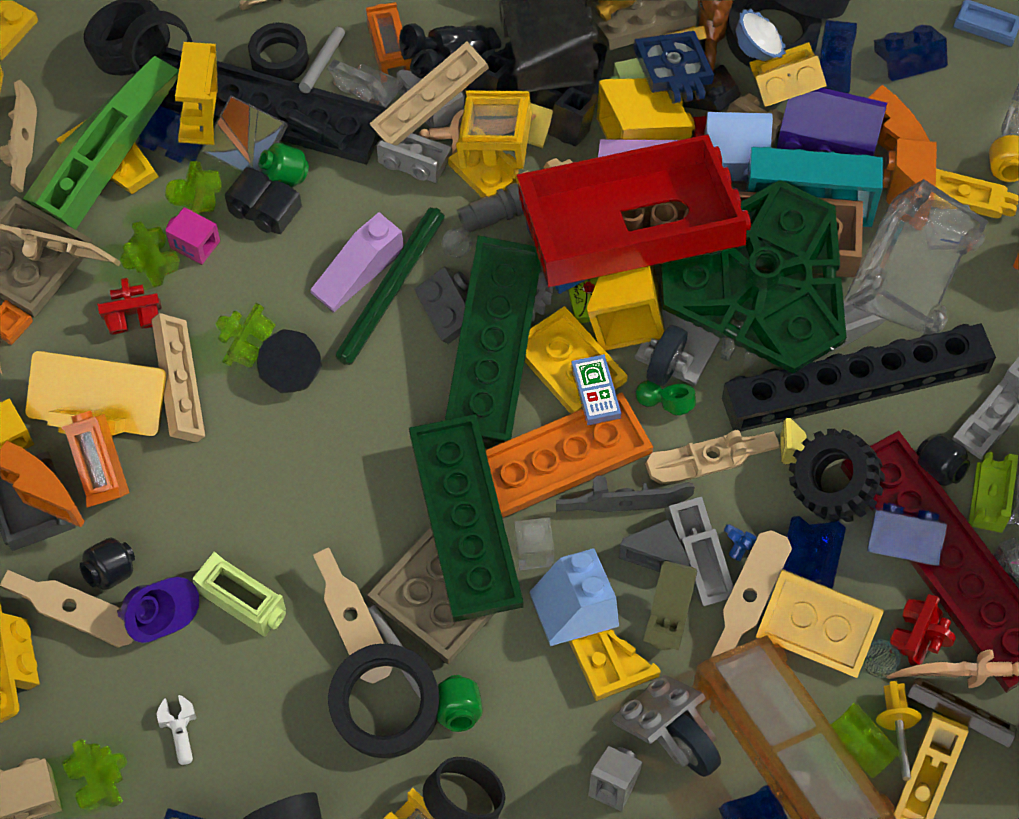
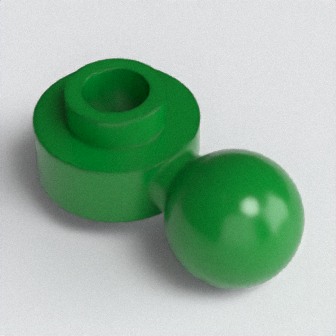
M646 380L641 382L635 391L636 399L642 406L653 407L661 402L663 409L673 415L687 414L696 406L695 389L686 384H673L661 389L660 385Z

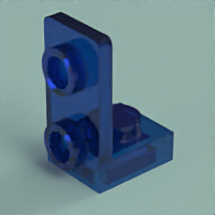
M825 21L820 46V65L827 85L823 88L847 94L850 93L852 50L857 33V23Z

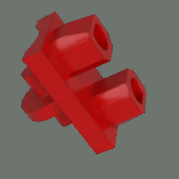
M128 278L121 279L122 288L110 290L112 300L124 298L123 300L97 304L99 315L105 320L111 335L128 332L125 316L137 313L141 329L152 328L151 319L159 314L158 309H162L161 300L157 293L133 298L132 296L145 294L143 284L130 287Z
M928 594L926 601L908 599L903 610V618L905 622L915 624L912 631L897 627L891 636L890 644L892 650L907 656L910 666L921 665L928 650L937 654L941 646L951 647L954 645L956 636L949 630L951 621L947 618H942L944 613L937 606L940 600L938 596Z

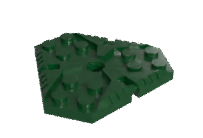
M778 180L741 201L742 211H748L751 222V229L746 231V245L661 263L662 300L664 311L687 322H691L693 325L701 327L703 330L711 332L719 338L726 336L734 340V345L744 348L746 351L754 353L758 357L764 358L768 362L793 374L844 344L847 335L842 277H836V271H839L840 268L836 207L782 180ZM757 268H767L771 271V273H761L757 270ZM813 274H823V278H813ZM733 318L744 323L741 328L731 324Z

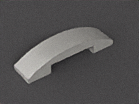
M1019 357L1007 370L1004 378L974 415H970L952 438L954 442L963 446L980 459L992 449L1019 416Z

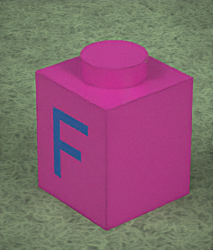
M185 207L177 216L169 220L165 230L171 249L203 265L220 242L217 224Z

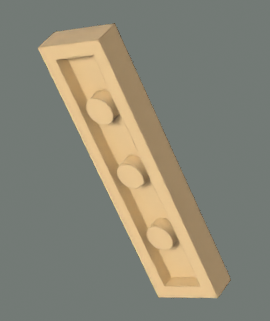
M465 42L369 124L384 142L397 146L489 68L488 64L468 42Z
M159 313L151 320L159 368L164 369L166 372L164 403L169 435L174 438L199 442L205 437L187 322L183 319Z

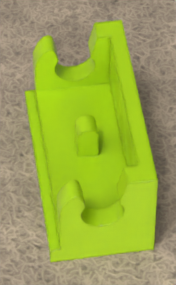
M988 452L984 455L981 463L977 462L968 522L975 528L1003 533L1011 518L1019 455L1008 454L1005 456L1004 461L993 460L994 453Z

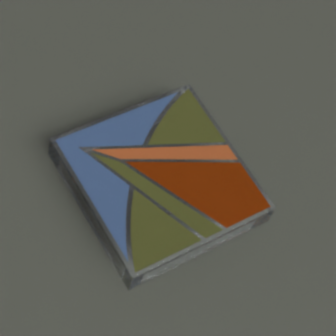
M231 95L214 126L215 145L205 144L201 151L241 173L246 167L261 172V168L258 165L261 153L271 145L279 143L288 124Z

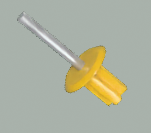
M891 681L890 685L883 687L886 711L880 713L875 721L882 728L896 731L902 779L907 781L911 779L904 730L919 723L922 715L919 711L908 708L905 684H897V681Z

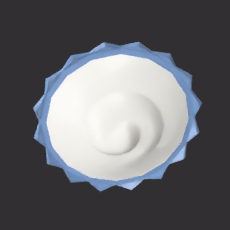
M743 9L736 26V35L741 50L749 57L761 61H768L776 57L782 58V55L786 53L784 50L786 45L782 42V36L778 34L777 27L768 18H763L760 12L755 13L752 9L748 11Z

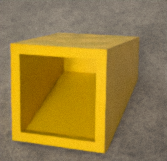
M646 78L604 79L599 81L597 121L606 139L683 140L691 138L692 131L695 130V124L692 115L689 112H685L682 106V98L680 103L673 104L667 91L652 93Z
M654 265L604 275L598 278L587 305V312L596 339L605 351L651 342L652 338L660 340L665 332Z

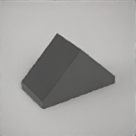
M668 519L622 539L619 559L660 572L664 561L685 566L690 565V560Z

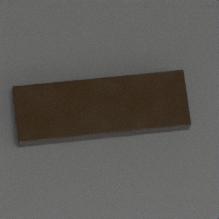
M919 677L915 679L909 691L908 697L1009 748L1016 736L1017 728L1015 725Z

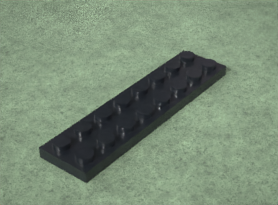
M167 47L159 59L175 67L181 61L182 51ZM217 61L218 92L213 122L218 123L220 118L225 122L222 114L232 97L249 106L248 132H250V108L252 107L257 110L255 134L257 132L258 113L260 111L283 123L266 137L280 129L275 138L276 140L362 164H368L379 139V135L369 123L385 111L387 107L312 87L309 93H304L299 89V83ZM177 79L159 107L181 113L183 102L175 101ZM296 109L321 124H330L332 130L349 136L347 147L344 150H340L338 146L328 141L321 142L317 139V136L289 124L285 117L287 111Z

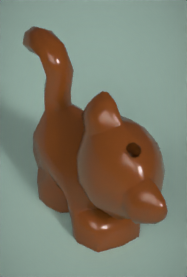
M697 0L699 7L698 27L704 26L707 38L702 39L704 41V53L712 71L716 63L717 43L724 39L733 0Z

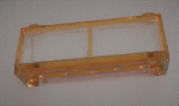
M768 635L713 656L697 666L692 688L704 694L706 699L701 702V705L709 700L711 701L710 710L713 714L718 711L791 819H896L894 815L895 809L890 799L883 793L880 795L787 664L788 659L783 648L778 643L773 644Z

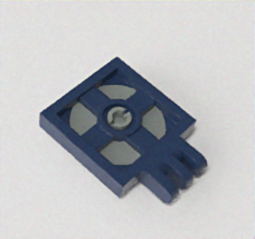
M695 31L634 40L633 49L652 93L667 91L673 104L681 102L680 93L685 102L693 100V92L697 100L705 99L703 85L712 84L714 73Z

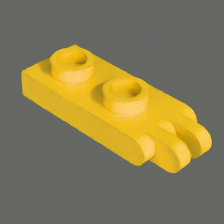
M936 169V191L933 202L936 204L991 218H1001L1002 215L1014 216L1016 214L1019 196L1007 192L1008 188L1004 185Z

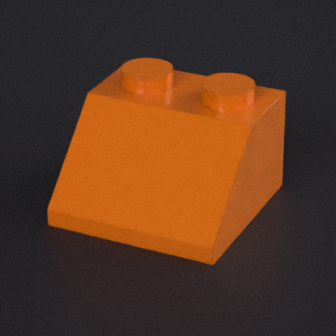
M897 138L894 151H888L886 169H883V188H886V202L916 231L923 232L935 199L937 142Z

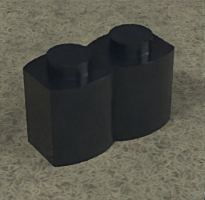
M246 167L224 194L227 209L234 217L254 221L255 225L266 233L281 234L302 207L300 194L296 190L279 181H271L268 176L250 167Z

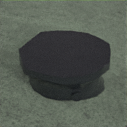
M282 329L263 341L258 353L257 369L259 378L280 393H291L307 389L322 367L321 355L315 343L306 334L293 330Z

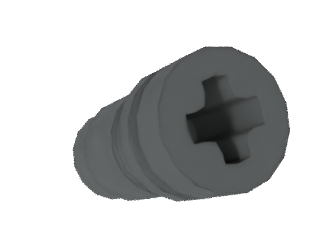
M517 183L505 186L504 191L500 188L492 196L483 197L457 209L458 217L465 232L469 233L477 229L480 230L504 218L510 220L514 214L516 216L524 214L519 201Z

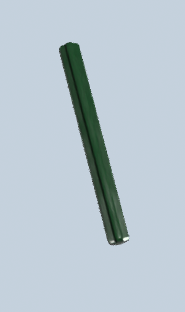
M428 208L337 350L336 358L342 364H353L445 219V215L440 209Z

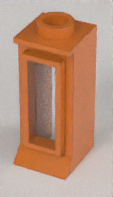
M396 2L378 4L366 8L368 30L383 85L389 84V68L403 66L404 70L411 71L410 63L412 59L404 60L400 51L399 36L402 24Z
M92 411L72 416L73 424L63 426L62 429L65 430L86 495V508L129 494L130 492L105 414L93 417Z

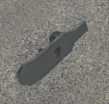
M599 475L593 479L592 492L575 499L556 500V512L575 510L613 512L666 508L687 500L694 494L695 487L693 483L684 482L670 488L648 489L647 484L643 483L642 490L640 491L622 488L609 493L606 478Z

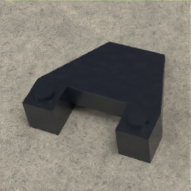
M551 23L537 29L538 37L535 36V33L532 34L533 39H530L529 35L526 36L527 42L525 43L524 41L516 43L512 40L505 43V48L495 52V50L491 49L484 52L481 57L488 64L489 68L469 84L466 91H529L532 104L553 110L548 135L575 147L587 135L597 102L599 81H601L607 52L606 45L558 24Z

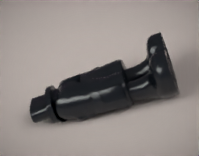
M411 23L402 27L399 36L402 57L404 60L412 59L410 70L412 74L421 79L465 42H468L480 56L491 49H500L502 45L494 28H486L483 25L437 27L430 30L428 37H425L421 26Z

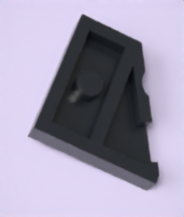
M720 65L713 70L714 78L712 84L703 85L705 99L697 100L693 92V100L685 102L682 94H680L683 107L712 112H720L742 95L736 82L724 65Z

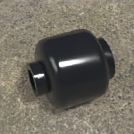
M943 435L935 436L931 440H924L916 452L919 456L918 464L942 486L959 483L965 477L970 467L966 449Z
M106 538L84 551L82 562L79 564L80 571L85 581L91 587L97 586L102 590H107L132 575V562L135 560V555L126 542L120 543L115 538Z

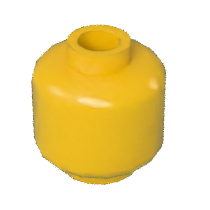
M1017 135L1002 136L995 140L989 149L990 170L994 177L1000 181H1019V136Z

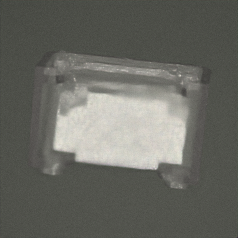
M922 179L896 196L888 206L847 291L845 302L858 310L925 335L939 333L948 320L946 315L947 308L941 304V301L962 255L971 250L976 251L982 245L985 239L983 232L988 221Z

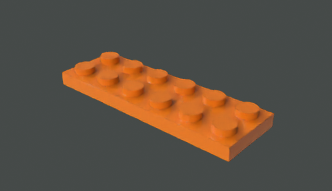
M623 392L616 395L621 410V419L587 425L584 411L581 409L485 450L502 518L653 452V445Z

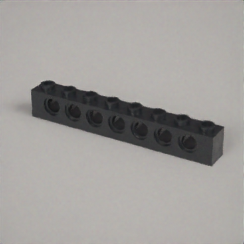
M982 323L971 326L969 324H962L950 331L941 333L932 331L911 340L897 339L889 345L876 348L874 346H867L855 353L846 355L840 353L833 354L825 360L812 362L793 374L784 369L773 368L752 377L738 376L725 383L722 401L732 430L742 432L780 423L786 418L793 420L988 374L996 356ZM948 351H954L958 355H952ZM915 358H922L926 363L919 362ZM884 365H889L895 370L886 369ZM851 373H859L863 377L858 378L853 376ZM819 380H826L832 385H824ZM786 388H795L799 390V392L793 393L788 391ZM762 395L766 397L767 400H758L754 396Z

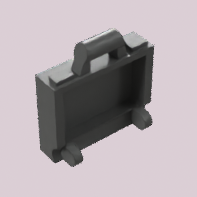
M42 452L35 457L41 460L58 478L49 452ZM0 477V532L5 545H9L12 551L76 528L72 523L24 504L12 487L13 484L2 480Z

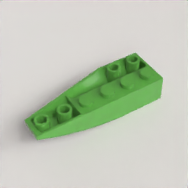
M156 56L149 60L57 147L23 197V200L76 230L178 79L179 69Z

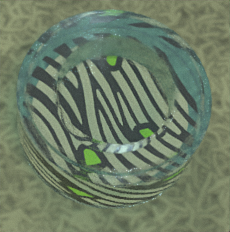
M875 640L870 645L863 666L871 675L885 678L887 675L894 673L900 663L899 650L891 645L890 641Z

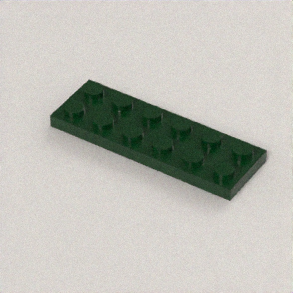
M478 235L445 420L476 414L482 439L504 443L511 440L541 264L535 246Z
M473 414L410 427V440L453 623L523 608L524 602L477 415Z

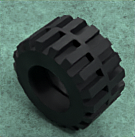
M835 428L827 429V435L818 431L813 434L815 437L813 441L806 438L802 442L805 446L802 451L796 449L793 454L797 459L796 463H790L789 471L794 474L793 477H789L790 485L796 489L793 491L796 498L818 517L824 520L827 518L831 522L839 523L840 519L850 522L854 521L853 515L855 514L860 518L867 513L864 509L868 505L874 508L878 503L873 499L876 494L881 496L884 490L879 485L880 482L885 481V474L880 470L883 465L876 456L877 453L858 435L854 436L850 431L842 429L841 433ZM836 460H851L853 463V476L849 484L838 492H823L821 477L826 467Z

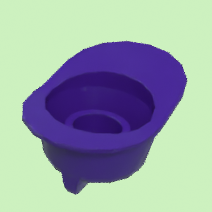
M167 578L150 585H141L133 588L123 599L121 609L117 611V614L124 621L125 629L134 641L141 643L151 642L179 631L192 621L199 608V593L196 586L186 578Z

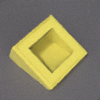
M531 103L532 114H535L536 117L530 124L528 144L544 148L549 137L548 131L553 110Z
M786 418L783 421L780 433L781 462L783 464L796 463L797 459L793 454L796 449L799 451L804 449L805 446L802 442L807 438L806 433L791 418Z

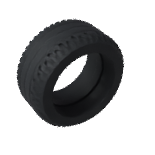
M116 0L104 6L92 16L84 30L83 38L87 50L100 70L107 74L118 76L137 73L125 60L122 47L123 38L127 28L137 17L150 11H160L155 3L150 0ZM167 24L154 25L139 37L135 47V59L140 69L154 56L160 58L164 54L170 42V30Z

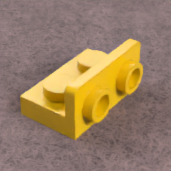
M478 127L472 130V135H485ZM469 150L466 168H460L457 152L448 157V165L482 198L496 194L495 191L500 188L504 191L505 186L517 183L516 175L519 174V169H517L516 159L511 154L498 151L497 164L495 166H488L484 163L482 150Z

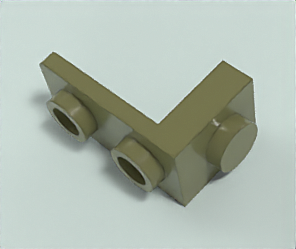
M669 561L662 563L644 642L651 643L652 646L661 650H679L697 576L696 568Z

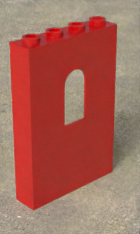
M708 134L516 175L519 201L548 288L746 245V231L751 229L748 211H742L739 191L737 188L732 189L730 171L728 167L722 166L721 151L718 146H713ZM671 201L683 203L689 209L688 215L682 220L633 231L627 230L621 214L623 211Z

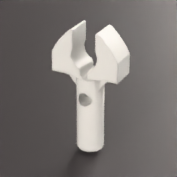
M178 695L181 712L178 714L177 720L169 714L170 711L166 699L162 701L156 714L160 728L168 727L172 730L178 763L187 765L192 762L193 757L186 726L189 721L196 719L192 703L183 696Z

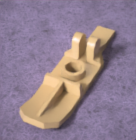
M21 79L14 82L16 92L15 109L8 113V116L13 120V126L10 131L11 140H8V145L0 147V160H3L8 167H12L10 185L19 193L23 192L26 167L32 161L37 118L35 99L30 89Z
M0 224L1 232L17 235L24 240L22 253L32 261H37L41 258L43 248L46 246L54 251L68 252L75 258L84 257L111 262L118 267L121 263L91 243Z
M734 430L727 435H723V437L696 444L689 443L687 446L673 450L652 452L645 465L650 478L660 485L679 483L740 467L749 456L777 449L780 445L774 431L757 436L742 437L739 430ZM710 451L716 452L718 457L710 458L707 456V453Z
M772 530L759 534L723 609L725 628L711 657L728 664L741 636L757 625L781 570L791 553L792 547L788 537ZM746 591H753L757 598L753 602H747L744 600L743 594Z
M328 547L313 554L326 582L324 601L349 655L366 646L384 643L357 585L342 575L330 548ZM350 609L357 611V617L353 621L345 619V613ZM392 666L373 668L365 672L360 679L372 684L390 675Z
M7 570L0 583L1 588L31 601L38 613L76 628L81 632L95 636L117 648L130 645L133 641L125 629L124 621L118 617L117 611L121 608L56 580L36 582ZM72 602L76 605V608L72 612H66L63 610V606L66 603Z

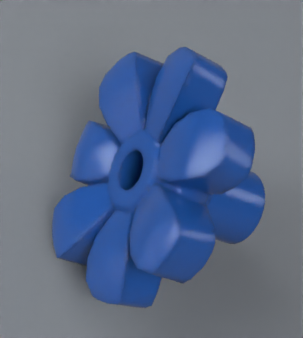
M726 524L724 531L728 533L727 536L734 542L728 555L735 560L741 561L746 550L752 549L756 536L747 531L744 534L742 530L735 528L731 524Z

